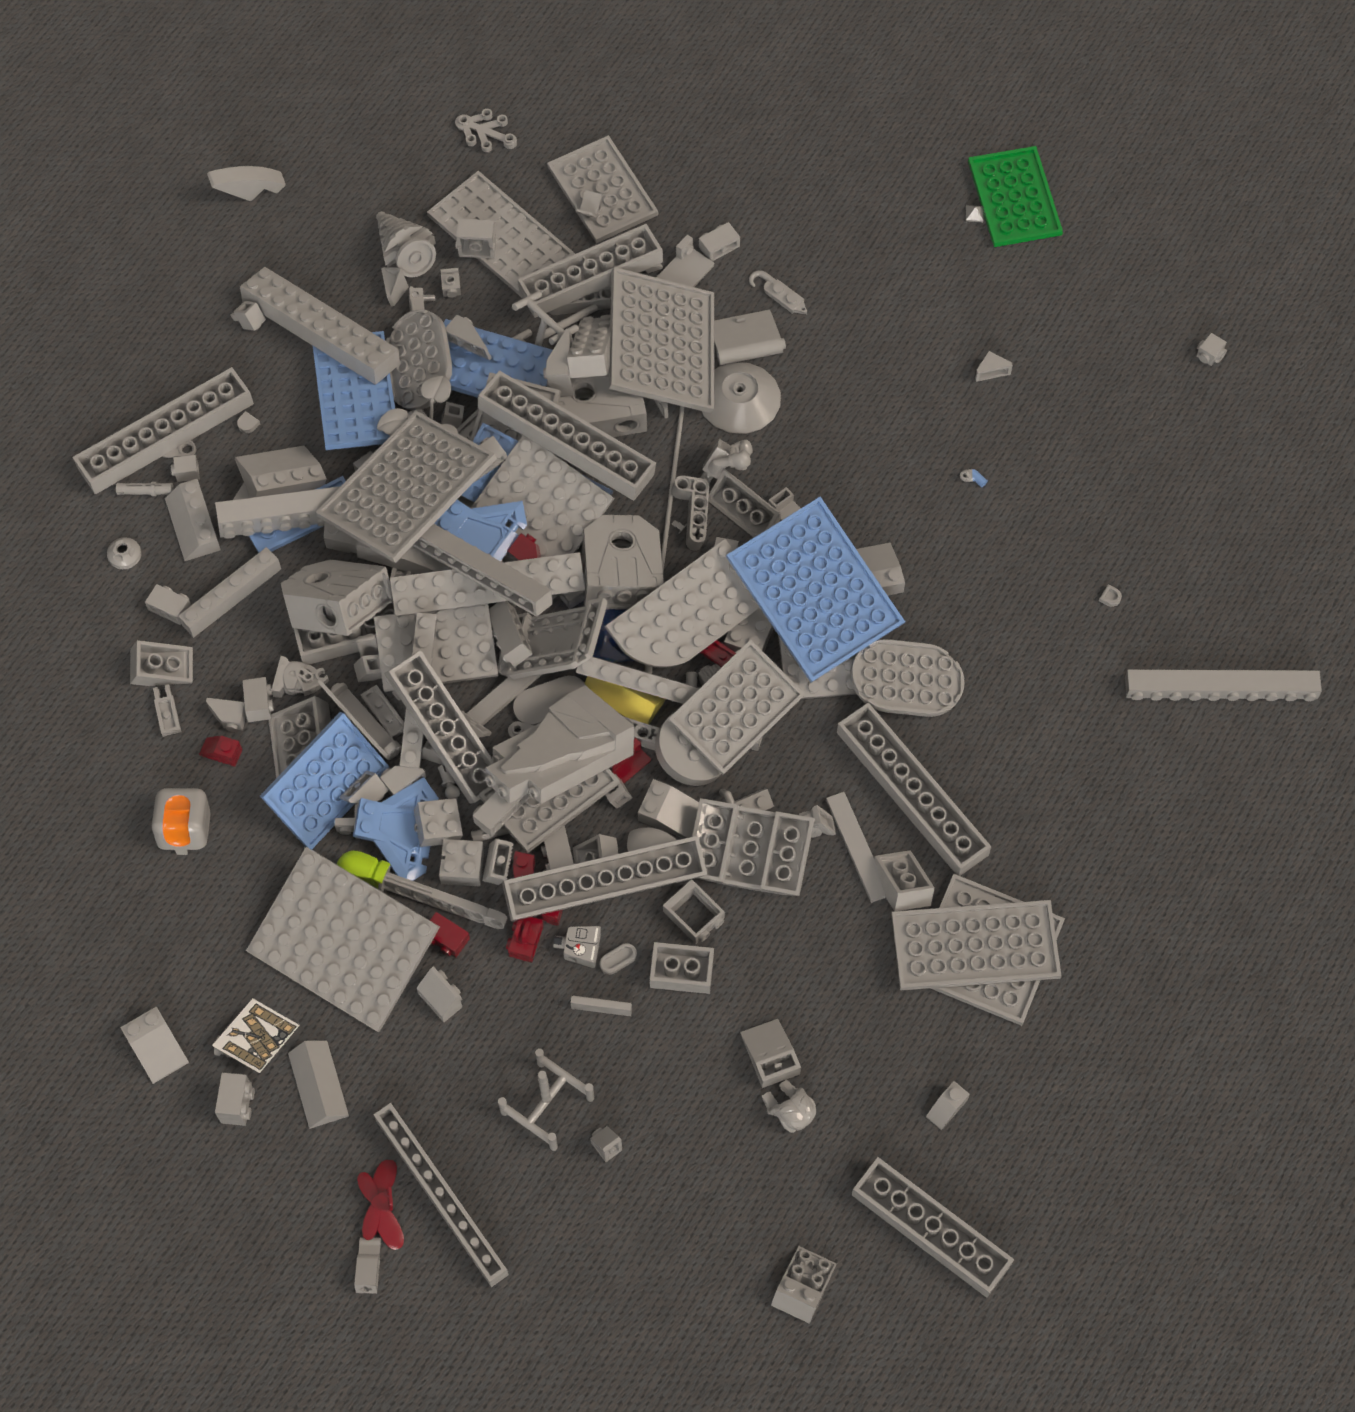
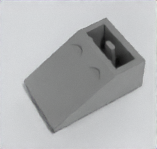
M778 1019L740 1032L762 1088L800 1075V1063Z
M798 1246L776 1290L771 1306L810 1324L837 1263Z

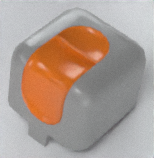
M164 788L157 792L152 818V831L156 844L160 849L175 850L177 855H188V850H198L207 844L211 812L207 796L202 789Z

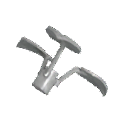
M445 376L430 378L421 386L422 396L425 399H431L430 419L432 420L434 400L443 403L451 394V384ZM398 408L389 410L379 420L377 430L392 435L408 419L407 411ZM441 424L447 427L448 429L458 433L457 429L450 424Z

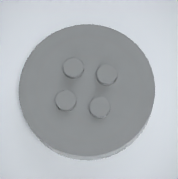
M671 714L658 730L655 739V751L660 765L668 775L683 784L700 786L713 782L721 773L668 721L673 715Z

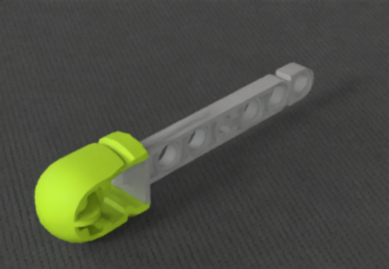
M348 851L337 862L338 866L382 892L388 890L478 923H485V925L496 929H503L507 921V916L502 912L491 908L488 909L480 904L390 873V863L383 860L378 862L377 858L363 852Z

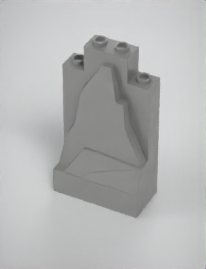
M585 685L567 694L549 707V713L541 723L494 746L493 764L486 767V784L492 787L501 798H504L509 803L529 794L531 798L536 799L542 804L632 756L634 725Z

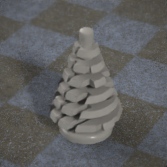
M382 211L378 212L376 219L378 220L385 265L387 267L401 268L404 276L418 277L425 274L432 267L436 258V251L433 246L436 242L432 235L433 233L418 224Z

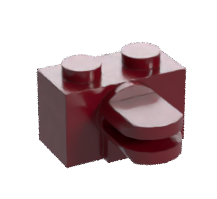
M529 917L514 921L512 931H514L513 937L508 939L506 945L509 957L532 963L544 927L543 920Z

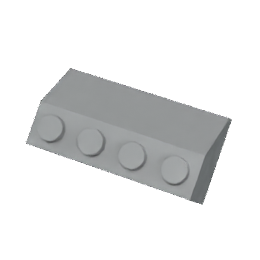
M198 479L179 484L165 498L184 561L220 551L221 549Z

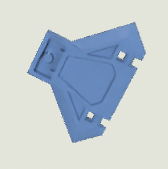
M456 500L435 524L501 561L519 536L515 533L518 528L524 530L527 526L523 501L471 509L459 500ZM508 521L512 523L509 528L505 526Z
M424 777L383 802L361 798L359 800L353 837L373 841L387 862L390 863L397 876L414 881L426 873L427 866L422 865V858L428 859L430 846L420 847L418 833L414 829L416 824L414 809L418 802L435 801L439 798ZM411 856L415 857L414 862L410 861Z

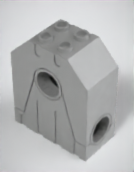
M609 370L607 375L575 378V395L559 397L557 405L612 437L647 431V413L643 397L609 389Z
M601 515L584 529L581 548V563L585 590L583 591L584 606L588 605L589 600L604 598L608 602L606 609L628 610L664 584L659 530L638 515Z
M327 560L304 566L299 572L294 573L289 579L281 583L292 628L348 636L353 630L359 628L365 621L371 619L377 612H380L389 603L393 602L391 585L385 566Z

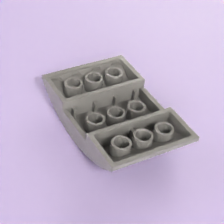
M700 798L692 837L698 836L707 875L697 879L767 893L800 896L815 818L777 811L770 812L752 809L736 804Z

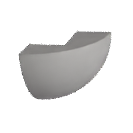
M638 828L630 831L627 849L629 852L677 840L659 829Z

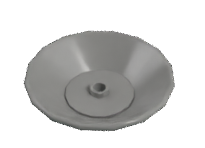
M735 362L726 364L714 370V410L712 413L704 411L702 413L718 429L728 433L748 434L764 428L775 418L780 408L781 392L776 380L765 369L751 363Z

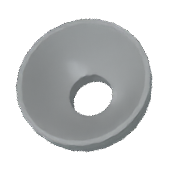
M118 538L108 547V561L117 569L132 568L141 558V548L131 538ZM121 545L128 547L124 553L117 552V548Z

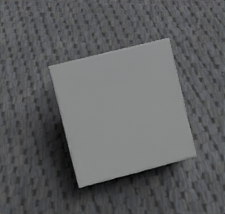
M787 487L768 501L772 507L781 513L780 521L801 509L793 501L794 495Z

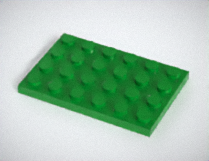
M1036 146L968 158V164L994 247L1061 236L1063 234Z

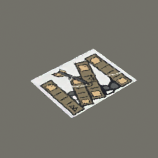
M252 998L212 1046L260 1073L299 1025Z

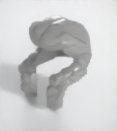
M788 1080L783 1081L779 1086L790 1097L789 1100L778 1104L771 1092L762 1095V1100L767 1107V1114L777 1116L784 1129L790 1133L804 1129L812 1122L816 1115L814 1100L806 1094L804 1088H795Z

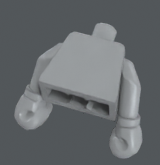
M718 439L703 464L702 470L704 472L700 478L705 479L710 484L713 477L718 479L723 470L728 466L731 468L735 467L737 470H746L751 464L750 455L753 452L750 441L741 440L730 446L721 439Z

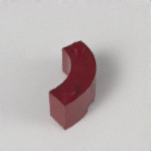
M515 851L513 859L514 878L534 874V855ZM563 910L537 915V917L547 923L559 926Z

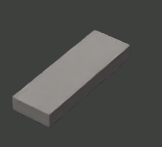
M377 685L361 694L363 701L393 739L404 732V721Z
M580 996L571 997V1009L631 1016L632 1013L631 1003Z

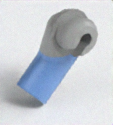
M975 469L963 470L960 473V478L963 481L976 482L980 487H983L988 482Z

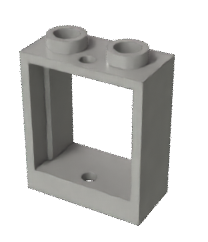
M690 880L663 904V912L695 944L700 940L702 942L706 940L710 935L709 932L713 928H719L725 921V912L693 880ZM693 895L715 915L697 933L675 913Z

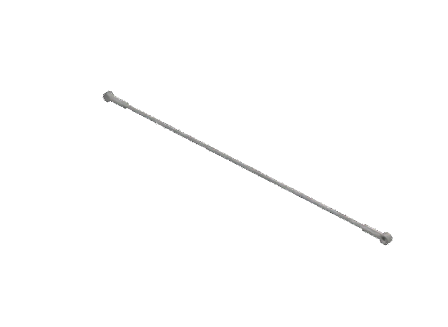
M680 406L661 551L663 572L673 502L671 489L676 478L685 408L683 406ZM645 665V672L652 674L653 667Z

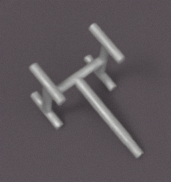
M540 291L512 304V308L515 311L527 305L541 318L535 345L542 346L543 339L555 333L557 334L549 338V343L551 345L557 343L565 331L564 328L598 310L597 306L593 304L556 323L534 303L535 300L542 297ZM577 325L569 327L571 335L579 331ZM527 329L512 338L524 341V339L532 335V331Z
M537 1049L535 1052L537 1065L539 1067H547L559 1076L549 1089L546 1072L540 1071L538 1073L542 1100L528 1118L507 1105L504 1097L499 1098L498 1104L503 1116L509 1115L547 1142L550 1149L555 1151L558 1148L556 1134H548L534 1124L565 1082H568L584 1093L589 1102L594 1100V1090L592 1084L588 1083L585 1085L545 1057L542 1049Z

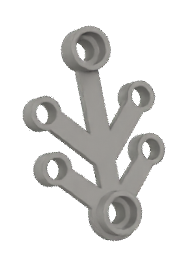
M484 109L482 114L471 117L464 114L458 116L455 120L456 127L464 131L468 146H474L477 143L476 136L471 133L470 129L477 131L483 152H490L492 150V144L487 140L486 135L502 141L507 149H513L517 146L515 135L511 133L505 135L492 130V128L504 127L508 124L506 115H499L497 120L479 125L476 122L492 119V111Z

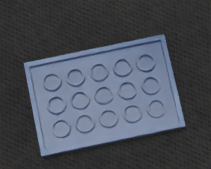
M339 712L260 797L305 847L313 849L334 827L335 818H342L355 804L341 800L340 796L365 771L376 773L380 778L381 774L389 768V765L346 715Z

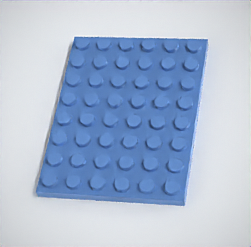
M821 497L726 555V558L810 683L905 623Z

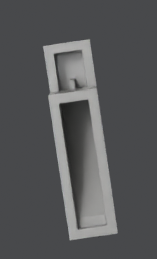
M238 166L207 173L212 188L248 201H252L264 189L278 193L286 186L280 171L264 167Z

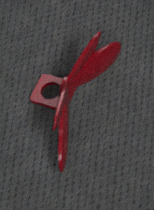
M384 1160L377 1167L373 1179L366 1172L360 1173L357 1177L361 1192L371 1203L363 1221L362 1233L364 1239L371 1240L378 1230L385 1244L390 1249L396 1250L404 1244V1235L400 1224L391 1212L393 1211L391 1188L396 1178L397 1165L393 1160Z

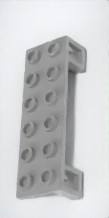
M686 235L676 246V257L656 278L695 287L714 267V262L693 249V238Z

